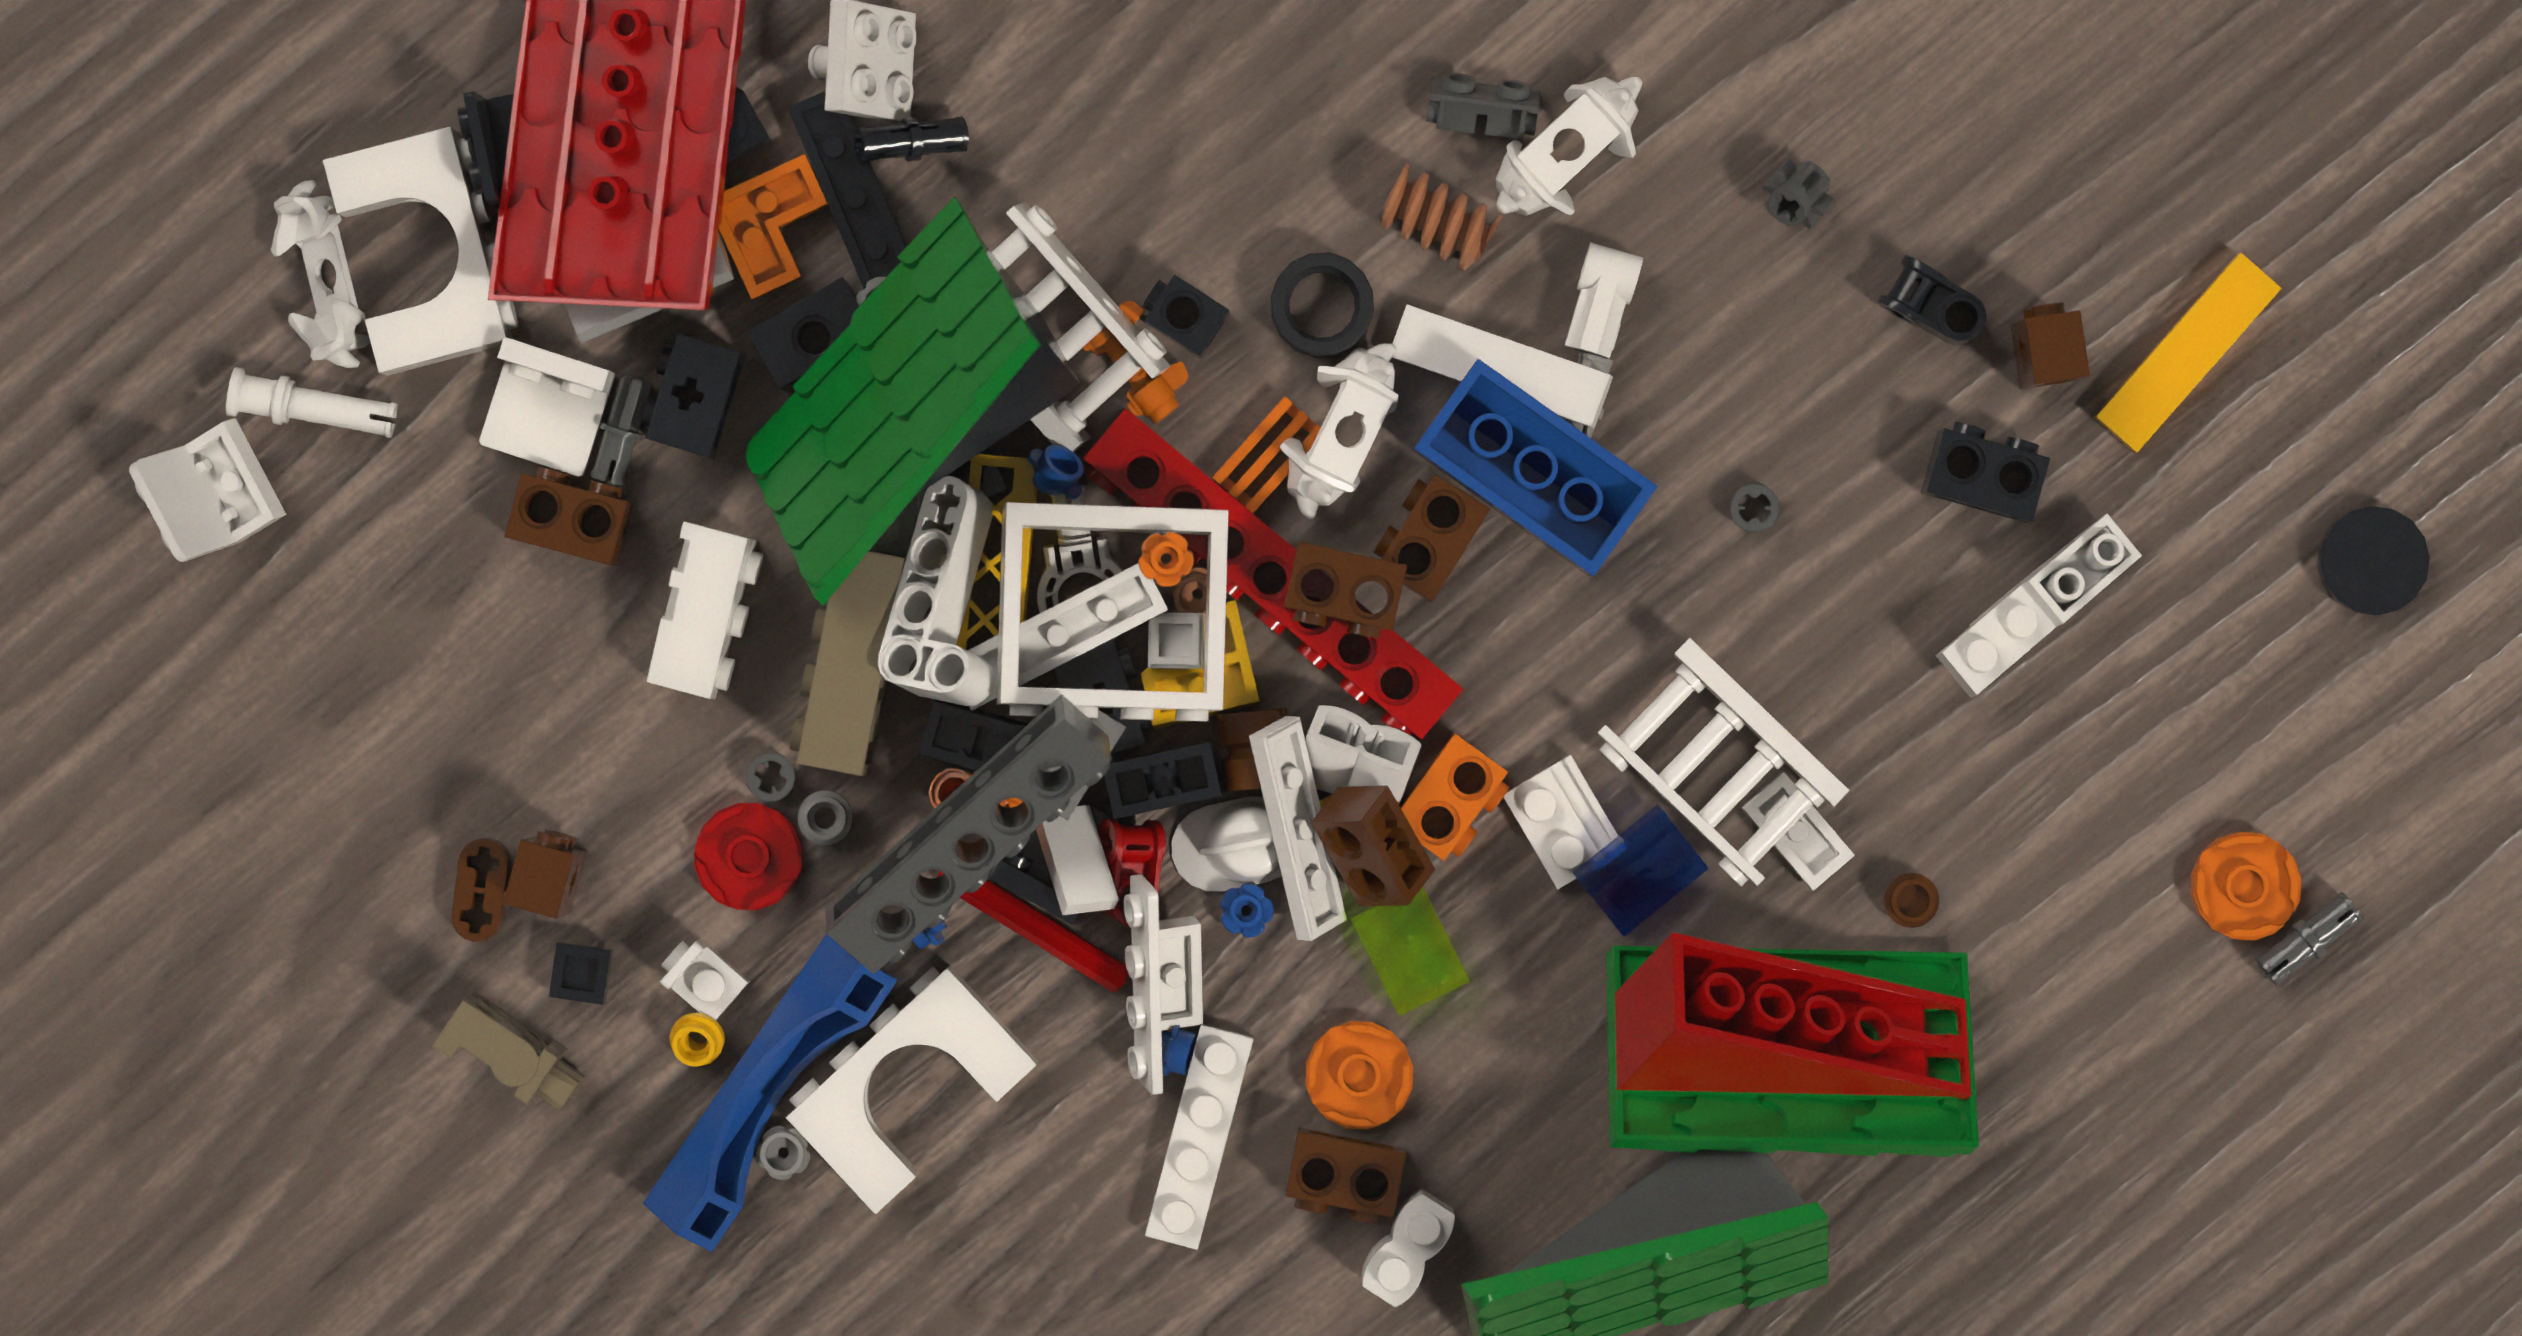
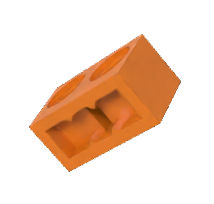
M1453 733L1400 806L1421 845L1443 861H1445L1450 853L1459 858L1478 832L1470 825L1479 812L1484 808L1489 813H1492L1510 788V786L1503 782L1508 771ZM1465 762L1479 764L1485 774L1482 787L1474 793H1463L1454 784L1455 770ZM1435 806L1448 809L1453 818L1451 830L1445 836L1439 838L1428 836L1423 831L1421 825L1424 813Z

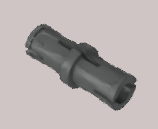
M2341 892L2333 901L2304 922L2299 919L2291 925L2293 932L2262 956H2258L2255 961L2261 969L2264 968L2266 970L2264 974L2278 987L2284 979L2311 958L2315 957L2319 960L2327 954L2326 947L2356 923H2360L2364 918L2358 909H2353L2354 903Z

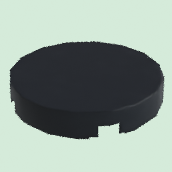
M2370 506L2349 511L2332 523L2324 535L2325 538L2322 541L2321 549H2319L2317 560L2322 585L2335 602L2353 612L2381 615L2398 611L2416 598L2427 580L2430 556L2425 537L2411 519L2394 509Z

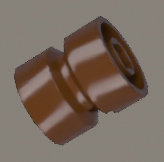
M1286 708L1217 714L1219 744L1229 749V755L1221 761L1224 791L1261 788L1249 736L1287 716Z

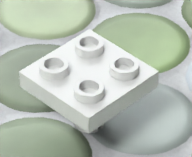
M831 0L828 46H814L808 57V68L813 78L826 80L825 111L892 123H901L903 118H910L911 102L914 94L912 78L914 47L916 45V13L854 0Z

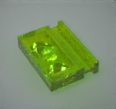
M1424 887L1421 888L1409 906H1373L1350 917L1399 1017L1470 982Z

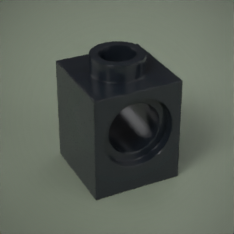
M1175 274L1168 285L1159 279L1142 305V308L1150 312L1144 320L1148 326L1200 359L1230 314L1229 309ZM1179 299L1192 301L1199 310L1196 323L1187 329L1175 328L1167 319L1169 306Z

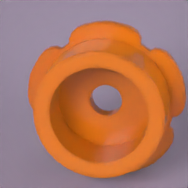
M1167 532L1165 535L1155 533L1149 536L1141 546L1143 554L1138 560L1140 571L1144 577L1156 580L1159 586L1170 587L1178 584L1183 575H1188L1193 567L1194 559L1192 552L1187 549L1188 543L1186 539L1174 532ZM1164 553L1171 556L1169 564H1164L1161 561V556Z

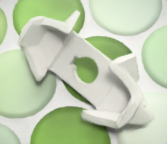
M1603 77L1581 85L1572 84L1565 91L1564 97L1567 102L1576 100L1522 151L1523 144L1518 140H1513L1506 146L1507 153L1496 177V188L1500 194L1496 202L1498 211L1503 214L1515 211L1517 214L1527 216L1552 206L1565 214L1572 215L1575 212L1573 201L1566 189L1559 191L1609 144L1608 150L1615 155L1630 158L1636 155L1630 128L1639 111L1635 100L1642 87V80L1638 77H1630L1620 82H1615ZM1570 128L1576 130L1584 139L1585 146L1582 154L1575 160H1561L1557 163L1550 155L1554 151V137L1563 129Z
M314 180L303 181L296 185L288 196H282L274 202L278 222L274 232L271 252L274 257L280 256L295 243L301 248L317 312L314 319L291 313L288 315L289 326L307 343L311 350L310 357L313 361L325 359L338 366L356 368L360 362L349 351L366 347L370 344V338L368 335L355 332L356 325L365 320V314L358 309L338 224L342 219L340 215L327 212L335 208L332 197L327 195L310 197L313 189L316 187V182ZM326 259L331 261L336 271V283L333 287L334 294L331 289L327 288L322 279L321 269Z
M1383 343L1368 350L1358 347L1336 366L1318 367L1317 380L1321 386L1327 388L1340 383V389L1311 449L1307 453H1305L1300 440L1288 438L1280 446L1281 450L1289 457L1288 493L1296 498L1301 513L1308 519L1315 518L1319 505L1329 506L1344 492L1355 491L1360 483L1358 472L1386 415L1395 411L1399 400V395L1393 391L1395 371L1393 364L1389 362L1396 352L1394 344ZM1356 411L1362 414L1360 421L1363 425V434L1358 443L1350 447H1344L1336 439V426L1341 419L1351 416Z

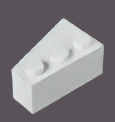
M683 521L680 538L685 539L678 567L672 569L669 586L672 587L665 616L661 617L647 682L708 699H716L718 689L727 691L732 678L735 659L728 658L727 655L732 636L741 638L743 635L749 606L741 605L746 584L755 585L758 580L763 553L755 552L757 540Z

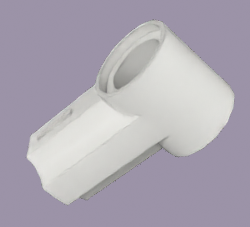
M1590 242L1577 285V290H1580L1565 341V347L1610 359L1620 329L1625 305L1630 304L1643 257Z

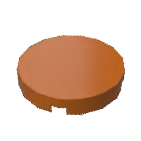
M2234 832L2216 838L2200 853L2191 871L2190 895L2197 914L2212 930L2231 939L2258 940L2275 934L2290 919L2292 912H2295L2300 902L2301 876L2295 859L2279 842L2261 833Z
M1350 1020L1331 1027L1314 1043L1306 1060L1305 1084L1312 1103L1327 1120L1346 1129H1371L1388 1122L1404 1108L1413 1088V1065L1406 1046L1392 1030L1373 1021Z

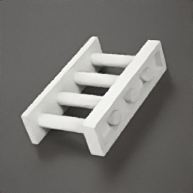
M1026 202L1014 205L1006 212L1018 228L995 248L992 254L1003 268L1006 269L1034 244L1055 268L1026 295L1040 313L1069 285L1091 309L1057 341L1067 361L1105 327L1111 331L1127 350L1121 358L1071 403L1068 401L1061 403L1058 400L1030 419L1053 445L1064 446L1075 453L1092 438L1084 429L1087 426L1085 419L1141 368L1153 379L1165 372L1170 365L1163 358L1167 351L1159 339L1146 328L1140 332L1054 235L1057 226L1052 218L1038 205H1034L1031 208Z
M1689 638L1674 653L1675 658L1681 663L1675 670L1678 676L1619 737L1605 725L1598 732L1599 736L1606 742L1599 751L1621 772L1630 765L1725 856L1718 865L1737 884L1742 887L1750 880L1758 887L1765 877L1753 866L1813 804L1818 808L1825 801L1831 808H1834L1848 794L1849 789ZM1706 687L1721 701L1715 708L1718 714L1657 775L1635 751L1693 691L1699 694ZM1746 725L1760 739L1755 745L1757 752L1697 813L1674 790L1733 729L1739 731ZM1784 763L1787 764L1800 777L1794 784L1797 790L1737 851L1714 827L1773 766L1779 769Z

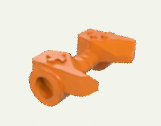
M1126 301L1119 306L1134 325L1143 314V309L1133 301ZM1107 327L1103 328L1083 347L1087 352L1092 350L1096 356L1108 354L1114 363L1127 352L1126 348ZM1180 361L1170 365L1165 372L1153 379L1143 368L1128 380L1132 386L1127 393V398L1130 400L1127 407L1136 416L1144 415L1145 418L1149 417L1155 425L1177 409L1180 404L1174 397L1176 395L1174 391L1183 386L1188 379V372L1184 363Z

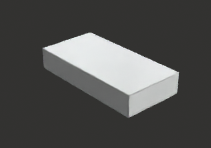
M1090 805L1077 806L1068 820L1059 816L1052 822L1045 820L1037 827L1036 831L1062 915L1114 909L1119 898Z

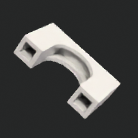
M452 127L442 128L323 160L337 214L350 217L400 203L420 202L434 206L443 213L452 225L457 237L459 248L457 268L452 280L443 292L424 304L365 319L378 372L387 376L501 346L504 337L513 339L511 329L518 328V319L513 301L487 300L495 243L488 245L483 223L491 221L489 208L482 194L476 195L472 186L469 163L475 162L476 159L470 140L465 141L464 138L460 139L459 132Z
M951 965L941 974L934 966L909 988L916 997L900 1011L892 1004L869 1025L876 1034L864 1046L860 1048L852 1041L829 1062L836 1071L823 1084L819 1085L812 1078L789 1099L796 1109L786 1119L875 1214L903 1190L919 1173L912 1163L880 1130L870 1112L868 1103L869 1082L875 1067L883 1057L898 1048L909 1045H929L942 1049L952 1055L996 1102L1039 1062Z

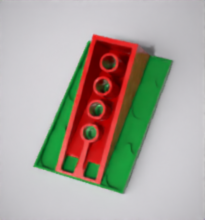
M1674 932L1660 946H1613L1607 952L1609 1147L1696 1153L1699 1149L1768 1154L1781 1150L1877 1156L1879 1153L1937 1157H1951L1956 1154L1970 1155L1979 1147L1967 953L1740 948Z

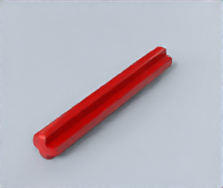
M939 871L937 877L941 876L943 872ZM986 880L975 892L968 893L966 891L960 897L1111 992L1117 993L1129 976L1125 964L989 880Z

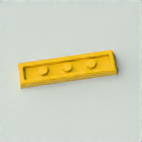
M2241 252L2238 253L2093 418L2133 453H2137L2282 288Z

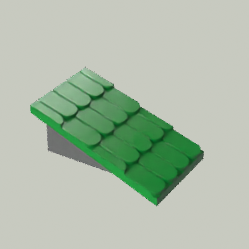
M1699 1149L1696 1153L1683 1152L1506 1273L1461 1284L1472 1336H1619L1659 1322L1665 1326H1673L1742 1303L1748 1310L1828 1284L1829 1217L1817 1202L1805 1204L1767 1153Z

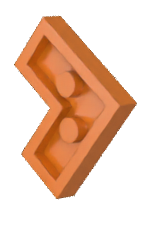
M805 154L724 191L719 231L753 301L803 278L780 228L829 206Z

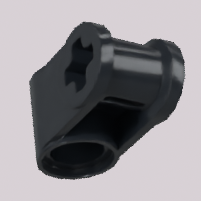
M1905 255L1901 261L1904 268L1887 296L1881 295L1877 302L1894 316L1913 326L1924 329L1951 345H1964L1973 341L1984 329L1987 320L1986 309L1982 301L1975 295L1947 280L1944 275L1929 265L1908 255ZM1915 281H1918L1919 285L1910 301H1906L1905 299ZM1953 305H1963L1971 310L1974 316L1972 330L1966 333L1952 331L1945 321L1947 308Z

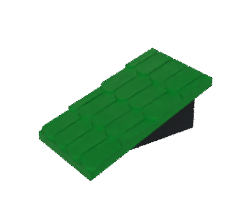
M955 196L898 255V259L901 262L855 310L848 328L792 386L796 392L751 438L747 446L745 457L748 467L754 474L764 494L765 501L775 516L782 536L798 563L801 575L806 580L813 596L822 606L825 605L915 496L1081 385L1044 318L984 244L964 207Z

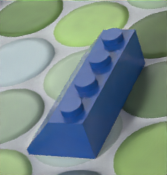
M1480 359L1476 360L1412 450L1589 577L1595 576L1658 487Z

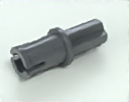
M622 375L620 377L607 423L601 422L600 428L605 431L594 468L590 474L591 477L605 482L612 460H615L609 478L610 483L620 486L625 485V476L636 439L642 440L643 434L639 432L643 411L652 388L651 383L647 380L633 375Z

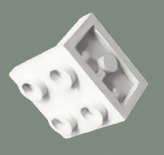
M504 337L497 358L505 362L479 439L480 444L578 477L583 476L617 374Z

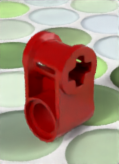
M1116 819L1102 820L1097 831L1118 898L1120 899L1124 890L1130 887V876L1142 874L1158 893L1161 864L1166 850L1165 831L1159 820H1146L1142 825H1120ZM1119 900L1114 909L1101 911L1119 923L1129 926L1125 918L1124 905L1119 907Z

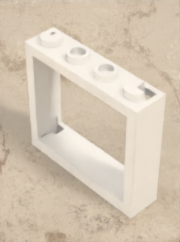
M1006 502L1002 507L997 705H1010L1009 715L1038 716L1043 711V706H1049L1062 694L1088 718H1098V708H1120V719L1153 720L1154 709L1176 710L1175 721H1208L1209 711L1223 710L1228 510ZM1023 528L1138 533L1174 532L1177 534L1208 535L1204 693L1018 687Z

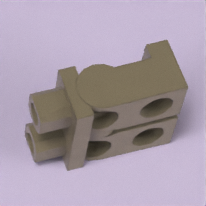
M477 992L462 1000L432 1045V1047L449 1058L465 1049L491 1066L494 1077L500 1083L509 1087H518L514 1096L526 1104L536 1096H539L558 1110H561L569 1102L585 1078L584 1074L561 1060L568 1050L555 1040L547 1045L546 1041L537 1032Z

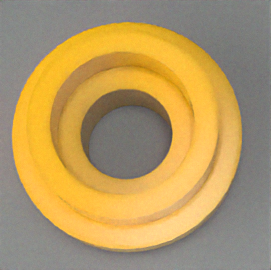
M689 1013L683 1015L674 1023L669 1041L671 1049L679 1061L688 1066L697 1067L710 1064L719 1057L724 1047L725 1036L719 1023L712 1017L703 1013ZM698 1032L702 1034L707 1039V1041L704 1043H697L694 1040H692L689 1033Z

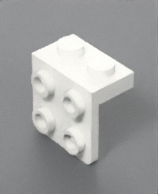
M236 418L221 422L184 446L139 459L129 467L130 474L135 482L136 491L150 510L161 531L164 544L180 562L238 544L286 515Z

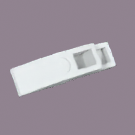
M2105 514L1969 624L1970 627L1939 652L1936 657L1968 696L1972 698L1984 690L2053 629L2065 623L2142 555L2111 517Z

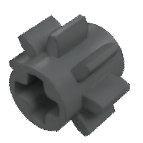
M1786 159L1763 185V189L1771 194L1768 199L1767 209L1770 210L1771 214L1779 222L1788 227L1803 222L1810 229L1835 202L1831 195L1826 194L1829 190L1831 179L1821 167L1811 161L1801 162L1795 166L1794 162Z

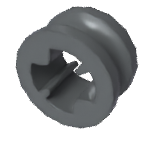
M1755 483L1745 485L1737 490L1731 500V517L1736 525L1745 531L1754 533L1765 531L1778 518V498L1765 485ZM1749 494L1751 497L1757 498L1763 494L1767 497L1770 506H1766L1764 509L1770 510V514L1765 521L1761 522L1753 518L1747 523L1742 519L1739 510H1744L1745 507L1739 506V502L1743 496Z
M773 752L761 754L754 758L748 766L746 772L747 786L751 793L760 800L768 802L778 801L787 796L794 786V768L791 762L783 755ZM768 761L778 762L782 765L780 775L786 779V783L781 790L778 791L776 786L772 787L773 793L762 791L759 788L762 779L755 775L756 769L760 764L764 763L766 768L769 767Z

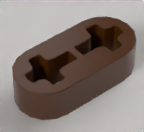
M480 838L468 843L461 851L458 860L452 907V924L456 932L463 939L472 942L484 941L495 936L501 929L505 917L506 905L503 904L509 883L511 858L507 848L500 841L492 838ZM483 847L490 848V857L499 860L498 869L488 871L486 886H478L480 870L476 866H471V857L481 855ZM477 893L484 894L483 911L492 914V922L483 924L480 932L473 931V923L469 920H464V912L475 908Z

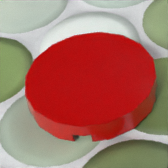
M736 803L717 811L702 826L695 844L694 868L702 887L718 903L737 910H760L779 902L795 887L803 868V845L796 827L781 811L762 803Z

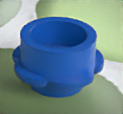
M1247 883L1243 884L1239 889H1229L1223 895L1220 907L1223 909V914L1221 915L1223 926L1232 934L1242 933V936L1245 938L1256 937L1265 930L1264 925L1266 922H1270L1273 918L1274 908L1272 901L1266 898L1263 889L1255 884ZM1245 905L1250 906L1252 909L1249 916H1244L1241 913V908Z
M1175 1025L1172 1032L1162 1031L1163 1075L1168 1076L1169 1072L1186 1075L1193 1056L1197 1033L1183 1030L1180 1028V1025Z

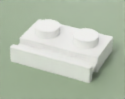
M1571 755L1510 789L1503 797L1557 889L1626 850Z

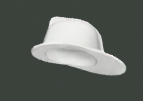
M1263 796L1245 797L1207 805L1190 812L1178 824L1172 838V859L1178 873L1190 885L1202 890L1227 891L1231 888H1241L1243 884H1261L1282 876Z

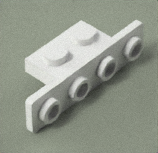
M1142 874L1130 876V894L1124 897L1125 918L1127 924L1131 927L1132 945L1127 946L1125 949L1127 971L1133 979V996H1129L1126 1002L1130 1026L1134 1029V1046L1128 1049V1065L1132 1077L1138 1079L1151 1095L1163 1093L1162 1031L1173 1029L1175 1025H1180V1028L1203 1024L1201 923L1194 915L1159 921L1157 890Z

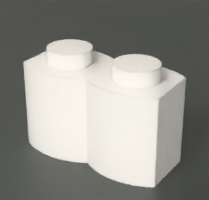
M1327 705L1318 706L1305 739L1316 789L1334 793L1337 787L1388 785L1398 804L1401 802L1422 745L1415 738L1401 730L1383 725H1370L1353 712Z
M1418 1188L1409 1194L1400 1204L1394 1215L1391 1233L1375 1244L1364 1262L1362 1269L1363 1287L1394 1307L1401 1305L1409 1299L1421 1282L1425 1261L1435 1256L1444 1247L1452 1233L1455 1221L1453 1208L1422 1188Z

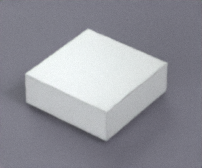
M1161 613L1149 619L1148 668L1204 669L1206 614Z

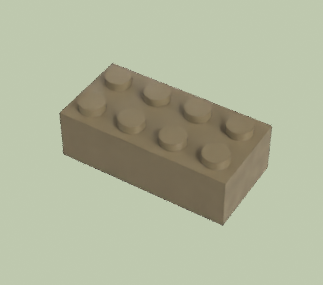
M869 551L830 597L827 609H817L811 634V642L820 643L816 664H806L800 696L809 697L806 717H796L790 741V750L798 751L796 764L858 776L870 774L888 680L879 671L878 657L906 558Z

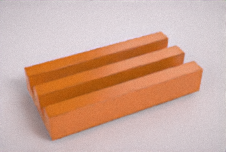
M1284 396L1212 478L1254 514L1288 476L1289 458L1253 498L1244 492L1246 488L1280 452V446L1284 441L1292 438L1303 427L1310 433L1301 443L1305 453H1307L1311 449L1320 427ZM1285 413L1291 416L1293 420L1239 481L1235 484L1229 479L1228 476Z

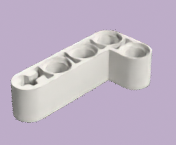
M953 476L943 477L930 486L924 495L879 652L878 667L881 675L886 680L918 696L964 706H975L982 703L991 694L995 682L994 671L987 661L956 646L989 531L993 508L991 501L984 493ZM947 553L944 563L939 567L942 557ZM932 605L929 616L924 620L927 609ZM917 658L914 669L909 673L912 662ZM964 667V673L961 679L956 683V677L959 671Z

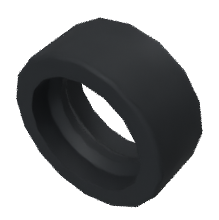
M1330 252L1309 253L1291 262L1277 277L1271 294L1272 321L1280 337L1295 351L1314 358L1335 357L1353 348L1367 333L1374 313L1373 290L1364 272L1349 259ZM1315 273H1329L1339 277L1349 286L1354 296L1355 310L1350 323L1343 331L1331 337L1317 338L1306 334L1295 324L1290 314V298L1294 288L1302 279Z

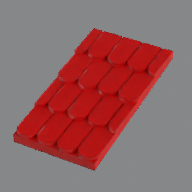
M526 0L487 300L691 310L709 309L710 297L713 292L718 230L722 218L729 134L733 122L738 59L741 57L746 0Z

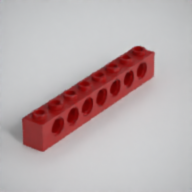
M1125 408L1083 458L1092 466L1086 476L1110 496L1119 488L1135 501L1130 507L1170 508V504L1175 496L1181 493H1192L1200 499L1202 509L1228 510V527L1234 528L1242 534L1244 548L1237 557L1227 559L1226 592L1236 600L1245 593L1261 606L1254 615L1276 634L1280 635L1287 628L1303 642L1296 650L1317 668L1322 670L1327 663H1330L1345 676L1338 684L1363 706L1369 698H1372L1387 711L1380 720L1388 727L1401 730L1409 735L1413 732L1422 740L1463 691L1459 684L1394 630L1381 629L1379 639L1365 636L1370 644V653L1365 661L1352 665L1346 663L1338 652L1339 641L1345 634L1349 633L1347 632L1349 621L1328 617L1325 627L1311 630L1304 628L1298 621L1293 620L1295 609L1284 607L1297 550L1128 409ZM1139 458L1152 459L1158 464L1160 470L1159 479L1156 484L1147 489L1134 487L1128 478L1130 465ZM1180 534L1188 543V551L1193 554V565H1196L1201 558L1207 561L1208 535ZM1264 563H1276L1286 573L1285 586L1276 594L1262 593L1254 584V573ZM1319 569L1311 570L1301 580L1302 593L1306 598L1316 597L1324 601L1333 592V580ZM1355 599L1356 605L1361 611L1373 614ZM1392 667H1401L1411 676L1412 688L1404 698L1390 699L1382 692L1380 686L1381 677L1385 671Z

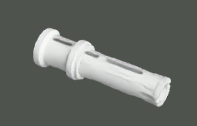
M235 367L232 372L226 399L227 416L235 417L239 412L256 414L271 418L273 424L277 425L288 423L290 418L384 435L387 438L392 437L395 424L374 420L373 416L380 415L396 418L398 408L397 403L393 402L386 403L296 387L295 380H291L288 376L282 375L278 380L250 376L245 373L244 368Z

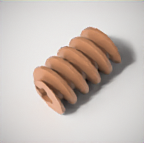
M1407 162L1382 207L1381 227L1387 230L1399 219L1402 220V239L1407 240L1420 230L1422 231L1420 249L1425 251L1436 241H1440L1439 259L1446 261L1456 251H1459L1458 269L1463 272L1466 271L1472 264L1479 261L1504 214L1501 213L1489 224L1486 223L1487 205L1481 203L1472 212L1467 213V194L1462 192L1451 203L1447 202L1448 184L1442 182L1432 192L1427 191L1429 174L1425 171L1410 182L1408 180L1410 163Z

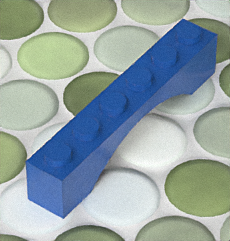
M826 934L643 1204L676 1235L713 1252L743 1208L746 1180L754 1151L769 1117L783 1094L797 1076L821 1052L844 1036L867 1026L897 982V979L883 968L873 974Z

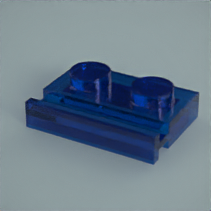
M1657 804L1576 869L1573 874L1624 937L1709 868L1669 819L1664 810Z

